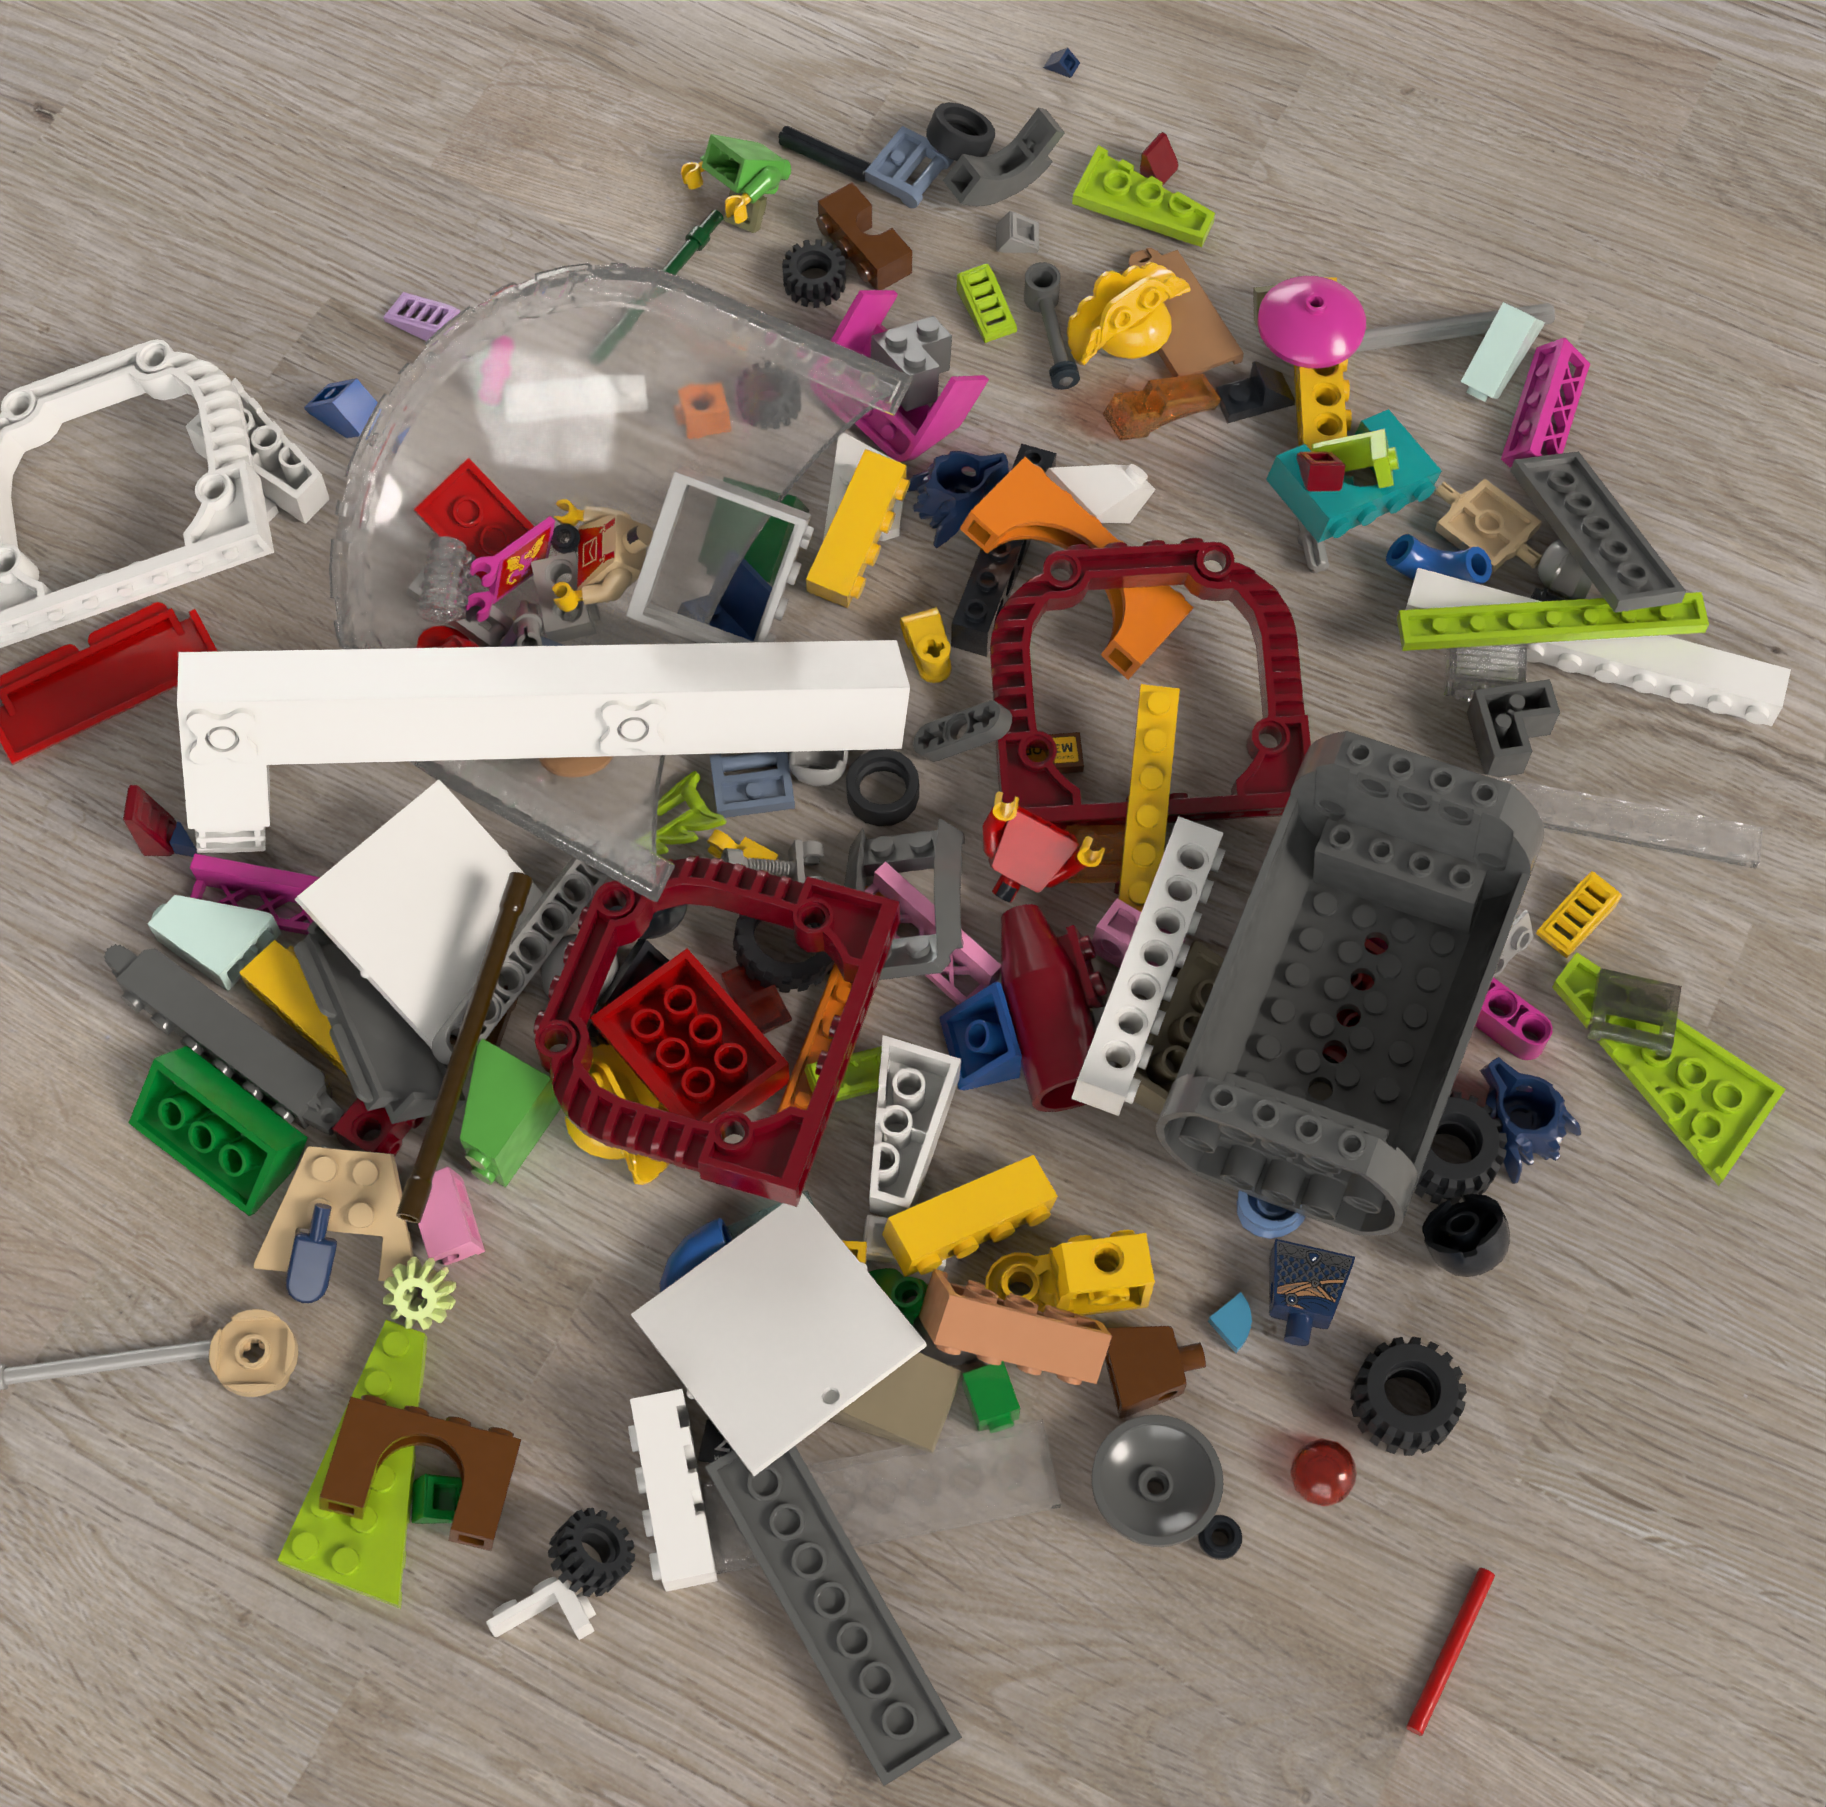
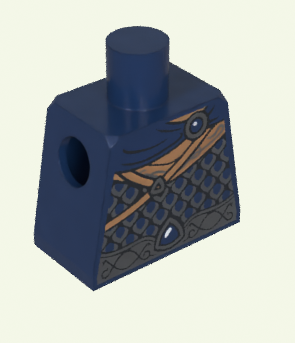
M1275 1239L1270 1253L1269 1315L1272 1318L1287 1321L1284 1341L1296 1346H1308L1312 1327L1319 1329L1329 1328L1353 1267L1355 1256Z

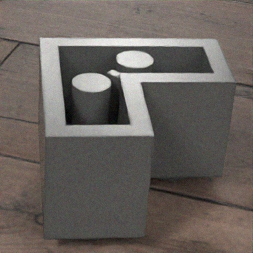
M935 316L923 318L919 321L872 335L870 371L905 411L936 402L938 399L939 374L950 370L952 335Z
M1550 679L1474 691L1467 710V716L1485 776L1498 778L1523 774L1533 752L1529 738L1551 735L1560 710Z

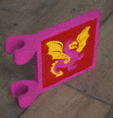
M551 516L495 556L477 558L472 562L470 574L474 576L478 571L486 572L487 574L483 576L481 584L484 587H489V591L473 593L466 599L465 609L467 611L473 606L482 608L477 612L476 620L479 622L485 621L489 617L494 603L533 576L531 562L549 558L555 520Z

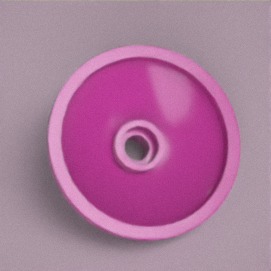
M1298 276L1284 280L1269 290L1260 304L1257 324L1263 342L1280 359L1300 367L1325 368L1347 360L1357 351L1364 338L1366 316L1360 301L1342 284L1319 276Z

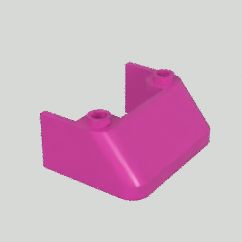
M859 290L814 370V380L819 390L889 457L898 462L912 461L961 426L989 379L985 375L952 376L940 396H938L937 401L933 402L931 407L927 404L905 411L870 371L871 336L888 331L881 323L898 294L894 290Z

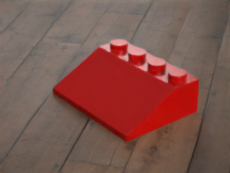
M688 948L590 1017V1022L667 1112L713 1123L716 1117L724 1112L738 1111L745 1113L759 1106L789 1082V1063Z

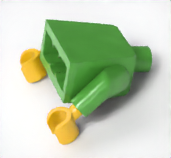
M710 134L706 152L700 157L701 162H689L681 168L683 183L687 184L691 190L703 185L704 181L701 173L707 171L735 193L742 194L741 196H729L725 200L726 216L729 218L734 215V221L737 224L747 220L746 205L749 202L754 204L763 194H775L778 191L780 181L787 180L791 174L790 162L782 159L763 144Z

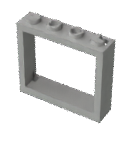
M680 465L674 471L626 617L696 643L774 642L776 635L770 633L774 619L782 620L789 599L782 597L787 583L795 584L802 563L796 562L795 559L800 547L808 548L814 531V527L808 525L811 514ZM689 486L795 524L754 641L650 604Z

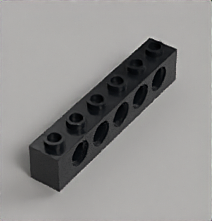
M1021 443L1012 469L1026 457L1046 472L1048 468L1056 467L1057 453ZM1020 539L1003 543L988 554L982 548L980 549L952 621L951 647L987 657L994 623L1002 607L1010 597L1031 539Z

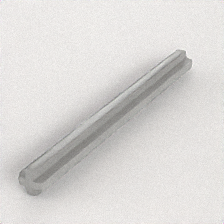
M1549 303L1517 307V309L1545 322L1544 325L1552 324L1555 320L1554 306ZM1499 310L1366 329L1363 341L1356 352L1485 334Z

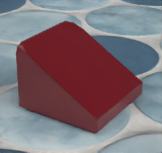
M1164 132L1159 133L1142 152L1139 174L1146 178L1153 176L1163 182L1162 186L1178 170L1179 166L1167 134Z
M1332 452L1297 453L1299 469L1304 486L1308 491H1340L1342 489L1345 464Z

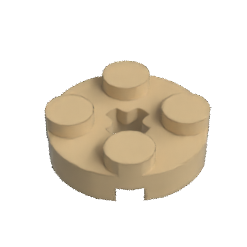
M261 1309L242 1311L231 1317L232 1321L226 1324L222 1330L219 1328L215 1333L209 1349L210 1366L221 1384L227 1390L245 1397L263 1396L284 1388L288 1384L290 1375L294 1371L298 1360V1343L287 1323L274 1313ZM259 1343L260 1349L265 1351L264 1355L257 1362L250 1363L248 1358L243 1357L244 1351H250L252 1344Z

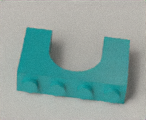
M1389 409L1361 420L1355 435L1385 429L1389 448H1396L1399 469L1393 470L1394 486L1379 488L1378 484L1374 486L1359 487L1343 482L1340 491H1308L1304 486L1297 462V453L1312 452L1306 444L1276 456L1266 480L1318 543L1331 537L1339 538L1349 529L1358 525H1369L1377 517L1388 512L1394 514L1405 505L1416 500L1422 502L1435 491L1436 487L1434 485L1442 470ZM1374 466L1369 467L1376 476Z

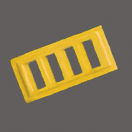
M1591 871L1541 925L1536 935L1567 959L1616 908L1622 895L1599 875ZM1579 901L1592 911L1594 915L1591 916L1576 903ZM1568 913L1569 915H1571L1574 919L1581 923L1583 927L1580 928L1579 926H1577L1574 922L1567 918L1565 914ZM1556 924L1561 926L1573 936V939L1571 941L1567 939L1554 926Z

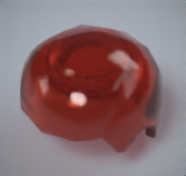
M1320 1438L1305 1443L1300 1447L1292 1460L1290 1474L1295 1490L1308 1503L1325 1507L1340 1503L1347 1498L1355 1485L1357 1469L1350 1451L1337 1441Z

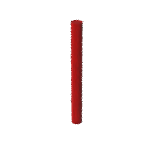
M1485 1568L1478 1569L1406 1726L1409 1731L1419 1736L1424 1734L1495 1578V1574Z

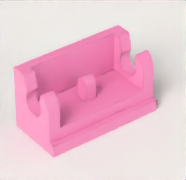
M449 1166L436 1171L432 1180V1190L421 1223H418L428 1258H434L435 1261L442 1259L443 1265H449L472 1255H479L485 1252L463 1178Z

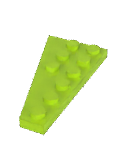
M1576 952L1555 980L1552 988L1719 1186L1786 1089Z
M386 1320L351 1397L361 1399L363 1395H371L385 1400L387 1406L404 1409L405 1406L419 1407L428 1339L426 1334L411 1328L406 1329L403 1325ZM346 1407L277 1561L283 1566L401 1609L403 1594L401 1592L402 1578L407 1554L405 1551L408 1523H410L416 1461L415 1446L396 1451L382 1463L376 1474L363 1520L319 1509L320 1494L347 1410Z

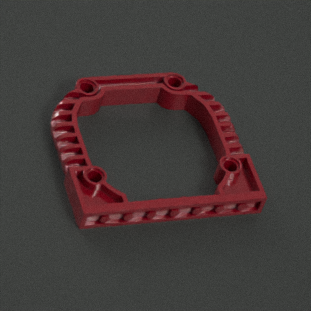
M1188 538L1182 540L1179 544H1165L1162 540H1151L1143 543L1142 546H1127L1123 542H1114L1105 545L1104 548L1089 549L1088 545L1077 544L1047 556L1043 564L1042 574L1029 579L1006 601L997 616L991 635L990 664L993 701L1008 709L1012 714V724L1009 731L1002 738L996 740L995 743L999 791L1003 792L1002 802L1008 804L1010 801L1013 802L1015 797H1018V805L1064 830L1126 826L1128 797L1126 802L1081 804L1080 789L1068 781L1054 766L1057 754L1056 743L1049 734L1038 731L1036 726L1030 658L1031 635L1046 611L1072 608L1084 599L1088 590L1184 585L1192 595L1201 600H1229L1249 623L1256 645L1262 719L1255 724L1247 739L1246 748L1253 761L1236 779L1231 788V795L1188 798L1187 793L1169 794L1167 823H1176L1178 816L1193 822L1282 816L1304 756L1311 746L1308 715H1305L1296 626L1292 613L1278 590L1256 574L1255 570L1241 563L1234 562L1233 552L1227 545L1221 542H1203L1201 538ZM1209 560L1216 561L1221 565L1222 570L1212 572L1205 567L1204 562ZM1056 569H1063L1070 574V578L1060 581L1055 579L1051 572ZM1262 734L1273 736L1277 741V747L1267 748L1263 746L1259 736ZM1031 748H1040L1046 753L1047 758L1040 762H1034L1028 758L1026 752Z
M688 856L684 859H668L661 861L658 866L644 873L641 870L626 880L625 883L622 881L606 882L598 888L590 906H585L582 909L578 921V935L575 941L570 940L567 944L563 957L564 968L560 976H554L549 988L548 996L550 1001L545 1011L541 1010L538 1013L534 1023L533 1032L536 1034L535 1044L540 1063L545 1071L550 1073L554 1094L562 1111L583 1134L603 1143L605 1146L625 1150L634 1155L639 1154L649 1157L658 1162L663 1161L682 1169L687 1168L700 1173V1179L797 1207L900 923V901L808 876L805 882L802 883L794 881L790 877L772 875L765 870L750 869L746 865L732 864L715 857L710 859ZM683 904L712 906L794 930L796 943L801 949L814 953L825 951L838 967L844 981L853 983L842 1015H835L831 1022L828 1037L832 1039L829 1050L828 1052L822 1050L819 1055L815 1074L819 1075L807 1110L789 1106L774 1115L752 1122L747 1115L741 1112L728 1111L716 1117L713 1123H708L623 1099L601 1088L590 1076L589 1070L592 1065L593 1050L586 1025L619 946L631 944L642 937L649 927L655 912ZM614 906H623L622 909L617 911L609 910ZM813 922L822 924L820 927L817 928H809L806 926L809 923ZM554 1045H567L561 1051H550V1048ZM733 1134L743 1137L742 1140L734 1144L724 1141L726 1137Z

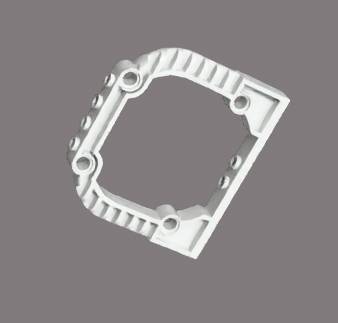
M156 339L134 345L131 348L101 357L81 366L67 369L64 372L42 380L34 381L12 390L4 397L1 403L2 412L0 413V648L274 553L261 478L254 471L243 404L236 387L222 370L210 362L197 359L192 354L174 352L164 340ZM144 393L159 400L174 399L185 394L192 395L196 399L199 408L208 460V473L204 474L195 486V495L201 502V506L193 521L183 533L185 546L144 561L133 562L127 567L109 573H102L95 578L52 592L44 583L38 581L39 570L37 566L18 549L11 491L13 474L23 454L50 441L58 432L63 422Z

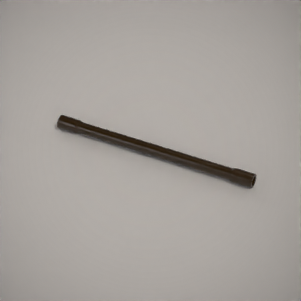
M511 872L509 874L499 904V913L412 1175L407 1180L396 1216L402 1220L421 1223L432 1190V1180L519 916L523 913L533 883V879L526 874L520 872Z

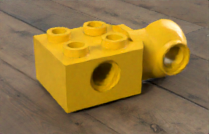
M1120 1230L1111 1233L1110 1237L1093 1239L1090 1235H1079L1068 1239L1067 1243L1050 1247V1252L1047 1255L1034 1256L1030 1253L1021 1252L1004 1255L992 1264L986 1276L985 1289L996 1293L998 1298L1005 1300V1297L1012 1293L1009 1290V1286L1015 1282H1023L1029 1286L1031 1291L1022 1297L1037 1304L1038 1311L1044 1312L1045 1307L1048 1305L1081 1316L1148 1308L1155 1280L1147 1234H1135L1133 1230Z

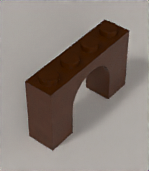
M363 1395L361 1399L350 1397L320 1494L319 1509L363 1520L372 1486L382 1463L390 1455L406 1447H432L446 1454L454 1462L462 1482V1490L448 1541L491 1551L518 1456L521 1439L513 1437L514 1434L511 1431L499 1427H490L488 1431L471 1427V1422L459 1417L449 1416L446 1420L431 1417L428 1411L415 1406H405L404 1409L387 1406L385 1400L376 1396Z

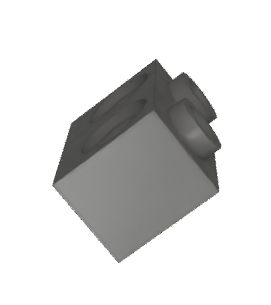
M576 552L531 562L544 629L548 638L559 643L597 634L594 622L600 620L597 603L584 605V601L578 602L576 607L580 609L578 616L571 621H564L563 616L566 612L560 610L553 601L556 598H561L555 595L552 587L562 574H572L568 584L574 591H577L578 556Z

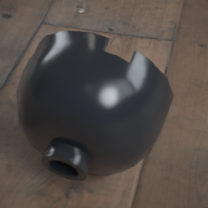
M1463 1195L1465 1201L1454 1205L1451 1204L1449 1199L1431 1211L1423 1223L1424 1242L1432 1258L1439 1267L1455 1276L1471 1277L1482 1275L1494 1269L1502 1262L1508 1252L1510 1229L1507 1218L1498 1201L1487 1195Z

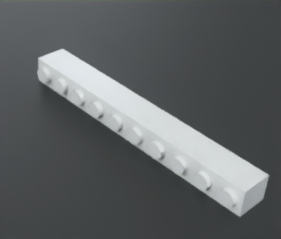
M1418 568L1405 610L1542 601ZM1667 635L1482 646L1492 652L1508 653L1522 657L1528 662L1548 664L1568 673L1577 672L1595 677L1604 683L1624 685L1640 693H1653L1671 698V700L1677 703H1689L1707 708L1713 713L1729 714L1746 719L1753 724L1769 726L1773 725L1783 708L1791 671L1788 668Z

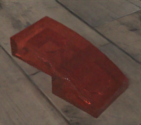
M737 966L721 974L722 981L731 998L763 1034L792 1021V1017L775 985L768 988L760 986V981L757 979L752 981L747 977L744 966Z

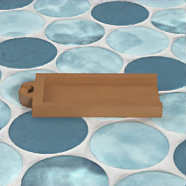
M1146 248V250H1140L1130 255L1128 267L1133 265L1142 267V265L1145 266L1149 261L1154 262L1157 265L1164 266L1167 270H1171L1176 277L1184 279L1190 286V292L1182 293L1180 296L1164 301L1171 316L1172 331L1167 342L1157 351L1178 386L1187 384L1189 377L1230 361L1234 365L1242 362L1243 351L1178 250L1161 255L1157 250Z

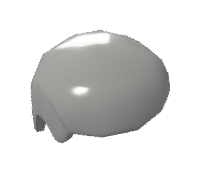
M848 750L790 752L789 769L800 782L814 787L830 786L843 776L847 765Z

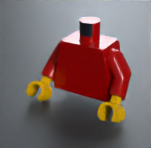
M999 791L996 793L994 807H992L985 819L982 831L983 851L989 857L990 867L1001 873L992 889V893L997 897L1012 903L1022 885L1034 892L1040 893L1045 887L1053 888L1075 876L1086 867L1099 865L1105 848L1102 847L1099 851L1090 850L1089 848L1093 841L1092 837H1085L1081 847L1077 849L1079 843L1075 835L1018 805V797H1015L1013 802L1010 801L1007 804L1002 802L1003 792Z

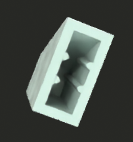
M1503 302L1461 380L1462 383L1469 386L1466 393L1486 402L1488 396L1498 399L1545 322Z
M174 895L167 903L160 905L148 923L158 942L226 991H229L241 978L239 972L281 934L274 917L268 912Z

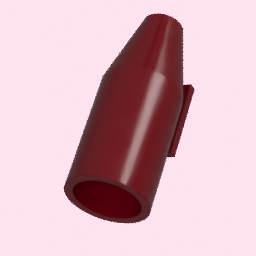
M1024 904L1007 910L1001 916V985L1022 1054L1021 1066L1032 1105L1038 1111L1059 1112L1087 1105L1071 1098L1096 1033L1090 1008L1104 1007L1102 995L1107 994V989L1099 971L1094 972L1091 959L1096 958V952L1089 935L1082 936L1075 925L1066 927L1068 934L1057 937L1040 908L1034 904Z

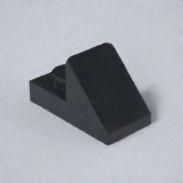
M1257 361L1252 362L1250 378L1217 386L1215 390L1216 400L1227 424L1295 405V399L1283 373Z

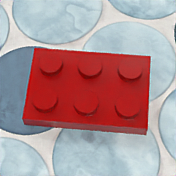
M467 458L413 509L415 514L469 570L472 562L477 558L495 556L535 527L470 458ZM478 571L475 573V576L482 581L483 576L487 573Z

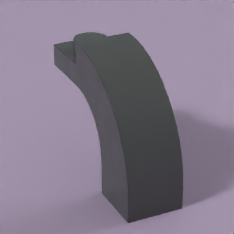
M1038 107L1018 135L1006 147L985 157L962 154L943 181L960 204L975 207L996 204L1021 192L1047 170L1053 162L1048 155L1065 132L1047 109Z

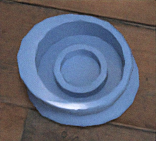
M1238 1192L1237 1215L1242 1226L1255 1236L1268 1239L1285 1236L1296 1230L1306 1217L1247 1195L1245 1192Z

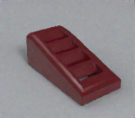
M130 785L127 790L123 820L141 853L144 856H172L174 850L170 840L177 824L176 820L138 785Z

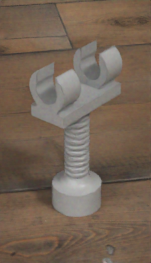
M794 840L789 848V861L746 858L741 849L724 848L721 859L725 862L743 864L747 868L758 871L765 870L772 875L788 876L792 880L802 883L806 880L804 865L820 864V857L824 858L823 844L821 842H802V840ZM808 876V877H812V878H816V879H819V880L826 881L825 878L820 877V876Z

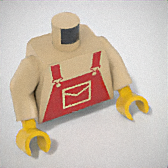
M567 499L558 500L556 505L561 510L569 511L565 516H554L560 524L568 523L576 526L579 521H583L584 525L579 527L577 591H574L566 582L556 583L552 590L557 597L561 598L554 599V603L560 610L570 612L581 601H584V605L618 600L627 587L639 578L646 558V547L650 546L654 534L652 529L646 524L632 520V517L627 512L608 507L585 506L584 510H580Z

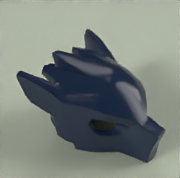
M950 451L948 455L934 458L927 471L913 475L910 478L907 492L918 491L920 494L917 496L918 502L913 505L914 512H920V519L932 518L929 526L932 529L937 528L933 542L936 549L946 543L960 530L970 511L1010 472L1008 459L1004 453L979 456L963 451ZM963 467H970L976 472L962 471Z
M1500 1057L1492 1060L1480 1069L1481 1074L1490 1086L1485 1105L1487 1104L1493 1109L1490 1115L1492 1119L1500 1118L1503 1126L1499 1133H1506L1507 1143L1503 1149L1507 1150L1503 1163L1512 1184L1519 1182L1522 1173V1161L1527 1165L1534 1164L1533 1153L1538 1154L1544 1160L1551 1158L1556 1161L1560 1158L1559 1144L1567 1134L1565 1129L1576 1136L1581 1135L1582 1132L1578 1121L1567 1111L1564 1098L1553 1088V1084L1537 1076L1519 1073Z

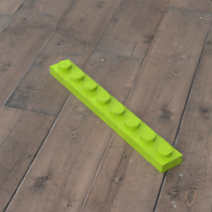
M1702 592L1685 593L1682 603L1616 613L1604 598L1399 610L1397 615L1402 651L1705 633L1709 626Z

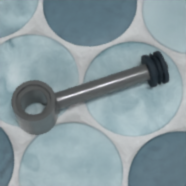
M1038 262L1031 265L1025 273L1024 302L1030 310L1042 314L1054 365L1049 370L1052 386L1059 390L1069 389L1079 383L1080 375L1077 364L1073 361H1068L1055 311L1059 301L1061 276L1059 270L1054 265Z

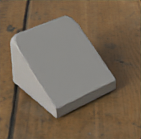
M1009 211L996 225V250L1002 253H1037L1039 251V222Z

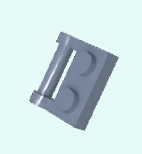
M902 126L865 170V181L900 198L907 207L916 208L923 199L922 194L939 173L944 169H948L954 160L939 153L926 137ZM925 157L932 159L912 185L905 182Z
M758 752L721 757V753L709 755L717 814L728 818L795 809L787 752ZM777 765V769L724 776V772Z

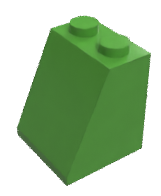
M483 1038L477 1045L460 1141L466 1153L465 1158L472 1167V1174L486 1184L492 1185L495 1181L506 1188L561 1107L554 1094L550 1076Z

